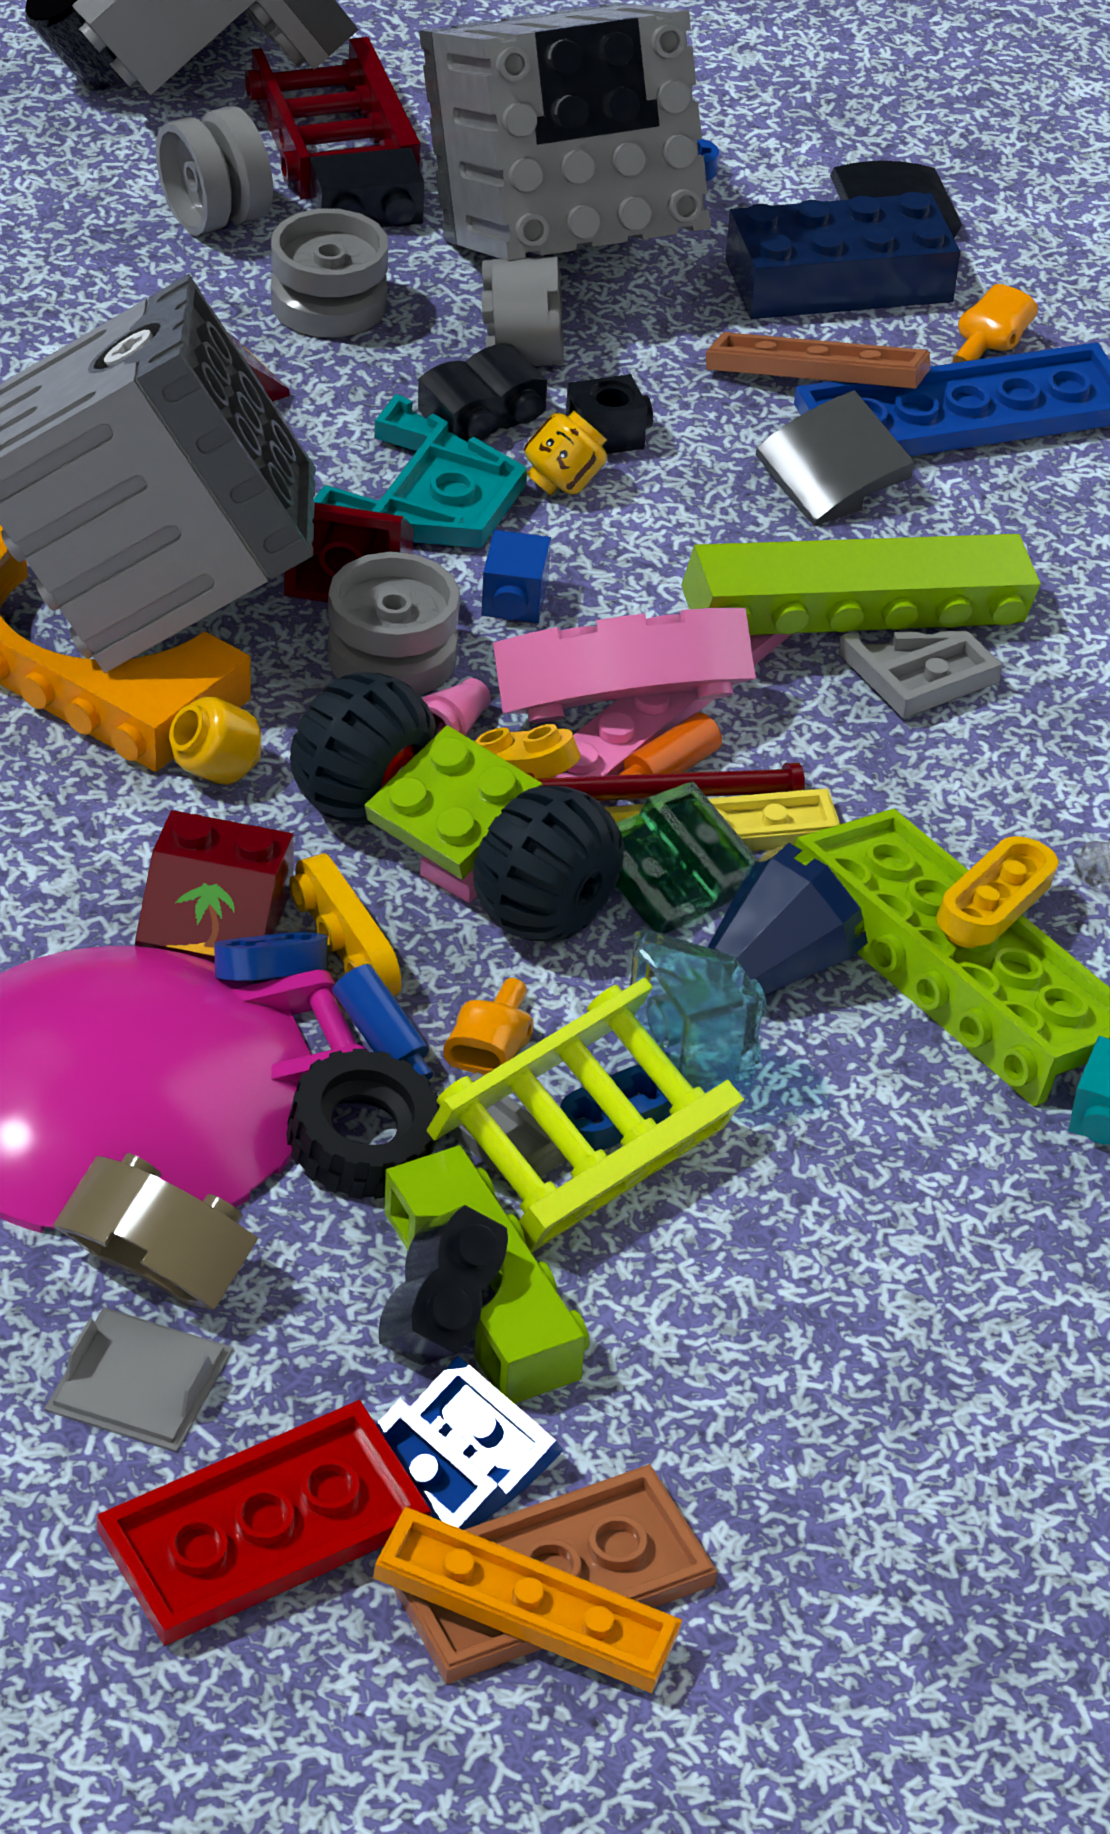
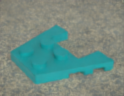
M395 394L375 419L374 439L417 452L382 498L374 500L324 485L313 501L404 516L414 527L413 542L482 548L526 487L527 467L475 437L469 439L468 442L448 431V422L435 414L429 415L427 419L412 411L413 401Z

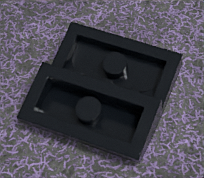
M865 161L834 167L830 174L841 200H848L856 196H869L872 198L899 196L906 192L932 193L954 238L962 226L943 183L933 167L902 161Z

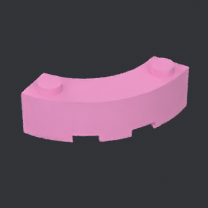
M746 608L686 609L680 611V614L662 615L647 619L645 613L596 620L597 626H584L565 630L555 627L493 643L503 714H528L529 723L557 721L565 718L564 709L628 697L697 691L698 700L719 699L733 695L732 685L756 679Z

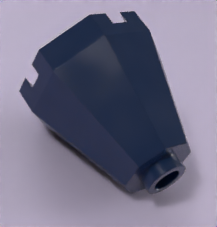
M791 843L768 851L750 867L705 951L709 967L707 969L708 979L719 993L729 999L737 997L743 1002L756 999L851 959L868 943L866 931L858 934L855 933V927L863 920L860 906L827 865L816 858L806 866L794 859L802 850Z

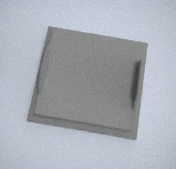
M103 1307L95 1322L93 1319H89L70 1351L67 1370L46 1404L44 1411L177 1453L230 1357L233 1347Z

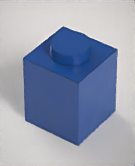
M501 530L493 531L483 571L481 616L539 623L549 580L551 537Z

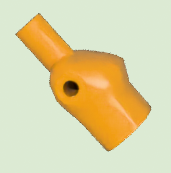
M994 284L981 300L966 310L960 317L958 330L960 335L967 339V341L953 356V362L978 360L986 349L1006 352L1015 348L1024 330L1038 314V305L1035 300L1016 288L1004 284Z
M508 978L503 982L494 1001L469 1000L463 1004L458 1013L456 1025L443 1047V1057L450 1066L472 1073L479 1072L484 1076L515 1057L529 1043L534 1027L533 1018L529 1013L519 1009L527 994V987L524 982L517 978Z

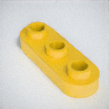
M1021 836L1004 838L945 892L936 916L939 928L951 942L961 947L975 948L993 943L1050 888L1059 864L1056 854L1045 844L1031 838Z
M321 853L297 861L295 875L289 879L292 899L300 912L309 911L316 921L317 932L328 936V953L337 952L344 963L345 974L358 966L371 964L393 996L398 995L401 991L402 981L399 964L393 948L332 859L326 853Z

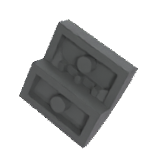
M855 390L829 400L789 422L758 445L755 454L803 515L814 526L861 511L865 495L910 479L915 464Z

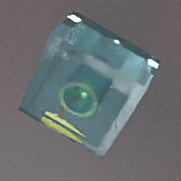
M649 929L634 932L630 986L644 977L653 986L635 1014L637 1020L693 1089L700 1086L707 1093L728 1079L740 1094L751 1092L753 1089L755 1065L759 1064L761 1060V1049L758 1041L761 1018L765 1017L767 1012L766 998L759 982L755 979H749L733 955Z

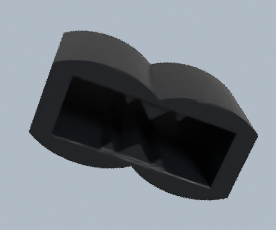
M511 344L489 346L475 353L466 361H450L440 364L424 373L418 379V410L426 418L431 414H435L448 422V431L466 442L472 437L482 441L499 428L508 429L519 424L530 423L546 411L547 379Z
M467 1205L431 1219L423 1225L413 1238L407 1252L405 1282L395 1289L383 1308L378 1331L379 1344L420 1365H426L459 1352L469 1342L479 1323L482 1310L481 1290L493 1281L504 1262L508 1245L507 1227Z

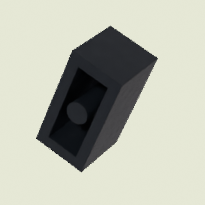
M411 148L310 157L309 199L313 209H343L360 213L377 222L381 227L422 224L424 179Z

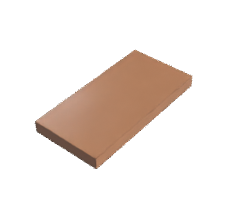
M651 1464L464 1530L652 1608L716 1585L717 1570ZM393 1587L446 1684L543 1649Z

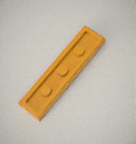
M406 1506L374 1567L373 1579L649 1693H653L677 1640L682 1624V1619Z

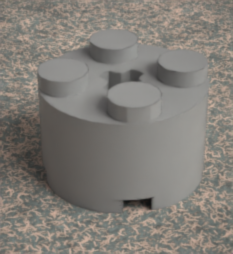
M541 256L511 261L505 259L482 261L484 289L482 291L483 323L487 324L488 334L486 336V348L497 344H511L533 366L564 364L562 296L558 257Z

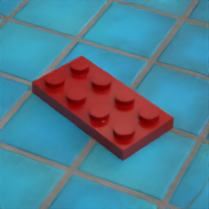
M359 1399L97 1514V1532L163 1646H166L384 1547L405 1506L430 1516L431 1509Z

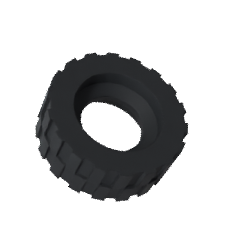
M353 1049L352 1052L342 1053L340 1050L330 1053L329 1057L322 1061L318 1059L310 1065L307 1074H302L294 1093L287 1123L286 1137L287 1145L292 1147V1158L297 1165L300 1164L304 1168V1174L313 1182L317 1180L325 1185L324 1189L335 1194L337 1191L348 1194L349 1198L385 1197L386 1169L433 1153L436 1140L434 1141L426 1130L438 1111L439 1104L436 1102L438 1095L437 1092L433 1093L430 1088V1081L424 1074L420 1075L413 1069V1065L403 1059L399 1061L390 1057L391 1054L382 1051L375 1053L368 1052L366 1049ZM345 1103L372 1105L387 1112L395 1119L397 1132L393 1139L385 1144L369 1145L358 1143L345 1138L333 1129L331 1123L332 1112L338 1105Z

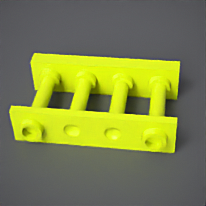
M645 977L623 991L618 985L609 987L588 1005V1012L478 1080L473 1082L469 1076L460 1078L447 1087L436 1100L440 1108L426 1131L435 1141L461 1124L465 1126L523 1200L520 1208L524 1214L519 1222L525 1235L526 1246L531 1253L725 1128L744 1101V1098L728 1079L707 1093L700 1086L693 1089L637 1020L635 1014L653 988ZM613 1031L673 1105L669 1110L671 1116L658 1124L652 1118L644 1120L587 1049V1046ZM564 1062L623 1135L620 1141L623 1147L608 1156L602 1149L594 1151L537 1077ZM514 1093L574 1169L570 1175L573 1179L558 1188L552 1181L544 1183L488 1113L487 1108Z

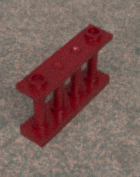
M369 37L349 39V59H343L342 65L317 67L315 70L308 68L272 72L262 48L252 49V70L245 71L247 97L249 101H257L281 155L280 163L285 183L293 182L300 199L309 198L310 157L411 148L420 169L421 143ZM339 85H344L347 90H354L284 99L282 92ZM356 111L359 116H366V118L302 126H297L294 121L296 118ZM368 138L371 143H379L377 146L310 154L306 148L309 145Z

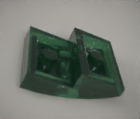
M693 781L648 797L639 814L616 822L624 843V861L616 886L658 938L734 899L750 867L758 861V858Z

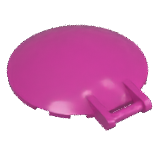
M101 946L58 952L30 960L0 973V1218L14 1225L42 1233L44 1227L56 1229L52 1225L96 1156L121 1162L126 1153H131L144 1159L162 1174L160 1179L184 1190L201 1201L204 1200L207 1194H212L227 1201L235 1208L251 1199L252 1190L262 1184L273 1173L279 1175L292 1159V1147L287 1145V1123L294 1093L302 1074H307L311 1064L318 1059L322 1061L328 1058L330 1053L340 1050L342 1053L352 1052L353 1049H366L368 1051L366 1047L357 1044L339 1007L337 998L332 992L333 986L336 984L332 975L326 970H313L253 984L249 980H224L215 977V963L180 952L139 946ZM313 1011L331 1050L310 1054L293 1015Z

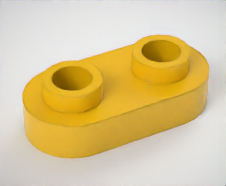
M545 724L530 731L510 732L508 728L501 727L487 731L475 740L476 743L523 772L533 773L535 779L551 778L573 767L581 758V753L572 731L569 729H557L555 724Z

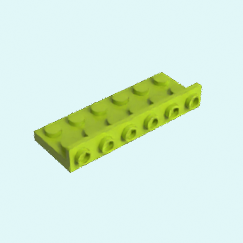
M895 808L796 837L794 846L802 851L794 859L805 866L814 858L827 865L860 906L863 920L855 927V933L858 934L866 931L868 943L857 954L1032 1106H1037L1047 1101L1056 1075L1087 1064L1098 1036L1110 1039V987L1025 916L1021 915L1002 935L988 945L965 948L954 944L947 938L946 934L939 928L936 916L945 892L969 870Z

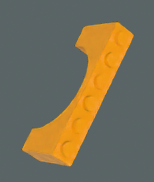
M1 525L0 608L9 594L28 578L26 560L18 562L10 554L2 539L1 531L3 527ZM0 615V685L23 697L32 707L44 709L66 721L78 733L83 735L89 734L114 748L124 759L129 761L135 760L154 772L159 771L174 759L169 741V730L174 717L183 707L202 697H217L238 707H242L251 700V656L206 631L179 646L152 655L131 658L104 673L95 659L71 657L31 643L16 633Z

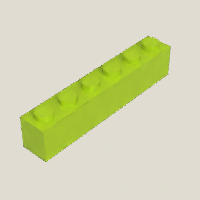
M1020 534L696 544L693 547L681 583L689 609L746 608L750 635L1010 625L1025 622L1041 585Z

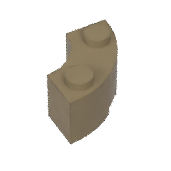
M126 1153L121 1162L96 1156L52 1226L106 1264L121 1268L146 1280L188 1306L215 1310L258 1240L257 1236L239 1225L243 1214L233 1205L215 1195L207 1194L204 1200L201 1201L184 1190L160 1179L162 1174L158 1169L134 1154Z

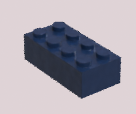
M906 192L899 196L873 198L869 196H856L848 200L823 202L805 200L797 204L772 206L768 204H754L746 208L730 209L725 260L750 319L953 302L961 251L932 193Z

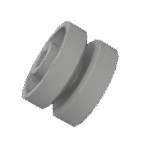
M231 105L208 111L201 117V120L186 117L167 122L159 128L156 139V164L160 184L172 214L190 235L197 237L221 230L227 225L228 220L239 225L261 219L269 213L273 201V178L269 157L258 129L242 108Z
M313 209L296 213L278 224L271 234V270L273 271L271 274V310L280 323L302 334L315 337L342 338L363 333L380 322L387 311L388 235L377 222L363 214L348 210Z
M399 552L365 555L345 564L332 577L328 593V618L331 623L328 633V660L333 674L340 679L342 676L353 673H381L407 683L419 696L441 687L454 673L458 655V631L456 628L459 618L460 590L454 576L437 562L417 554Z

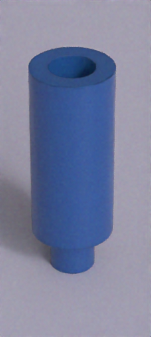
M364 964L342 976L333 986L332 992L373 1052L378 1053V1051L391 1054L390 1057L399 1061L403 1059L413 1065V1069L420 1075L424 1074L430 1080L433 1077V1072L424 1060V1057L429 1052V1047L371 964Z

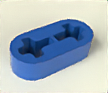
M290 932L215 942V977L224 980L244 981L291 976L313 970H327L328 936L312 932Z
M640 1065L629 1067L610 1075L644 1120L652 1118L658 1124L671 1116L669 1110L673 1105ZM584 1087L571 1092L562 1100L560 1108L594 1151L605 1150L620 1143L623 1135ZM636 1093H640V1094H641V1095H637V1096H634V1097H633V1094H636ZM579 1117H584V1118H585V1119H581V1120H578V1121H577V1118H579ZM598 1120H601L600 1123H597V1124H594V1123H593V1122H596V1121H598Z

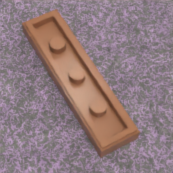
M723 332L706 351V370L916 389L930 370V352L923 349Z

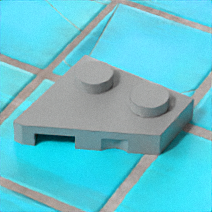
M940 631L936 634L894 632L892 644H862L859 633H847L841 635L839 655L903 719L1000 682L1002 663L969 631Z

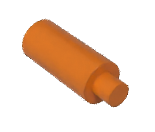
M696 712L627 756L624 760V771L618 775L684 773L720 749L722 735L719 727L707 714Z

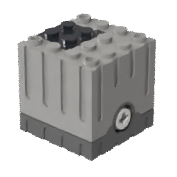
M614 2L600 4V7L596 8L579 7L551 11V14L547 15L530 14L502 18L498 22L481 21L452 25V28L449 29L431 28L419 30L421 49H424L425 57L423 70L427 102L430 103L432 118L429 119L433 153L437 157L438 170L436 171L439 203L440 207L443 208L444 223H442L445 241L511 261L526 258V252L542 256L577 250V244L598 247L628 242L627 236L648 239L678 234V228L690 231L711 229L709 210L704 209L702 195L707 194L704 156L698 155L697 140L702 139L698 101L693 100L691 85L697 84L693 46L687 45L686 30H691L689 10Z
M190 274L151 295L148 301L147 299L141 301L0 384V525L3 527L1 531L2 539L10 554L18 562L26 560L38 577L36 579V586L46 605L53 611L60 609L72 626L69 631L78 651L86 659L94 657L104 673L268 582L269 578L272 580L313 556L314 524L312 519H314L315 507L313 497L315 496L314 475L316 467L301 447L275 404L269 398L243 355L235 346L221 321L203 297Z

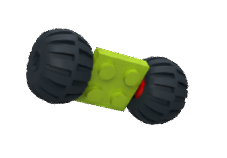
M363 672L345 675L323 689V693L318 694L310 703L307 713L302 715L296 727L298 731L294 734L291 743L290 764L291 772L304 797L321 814L350 825L374 824L461 880L473 870L475 891L484 910L506 932L529 941H562L576 935L582 928H585L609 900V895L615 889L618 882L619 872L622 870L624 861L622 834L611 814L596 799L585 792L565 786H542L540 781L448 725L438 733L437 724L428 705L407 683L381 673Z

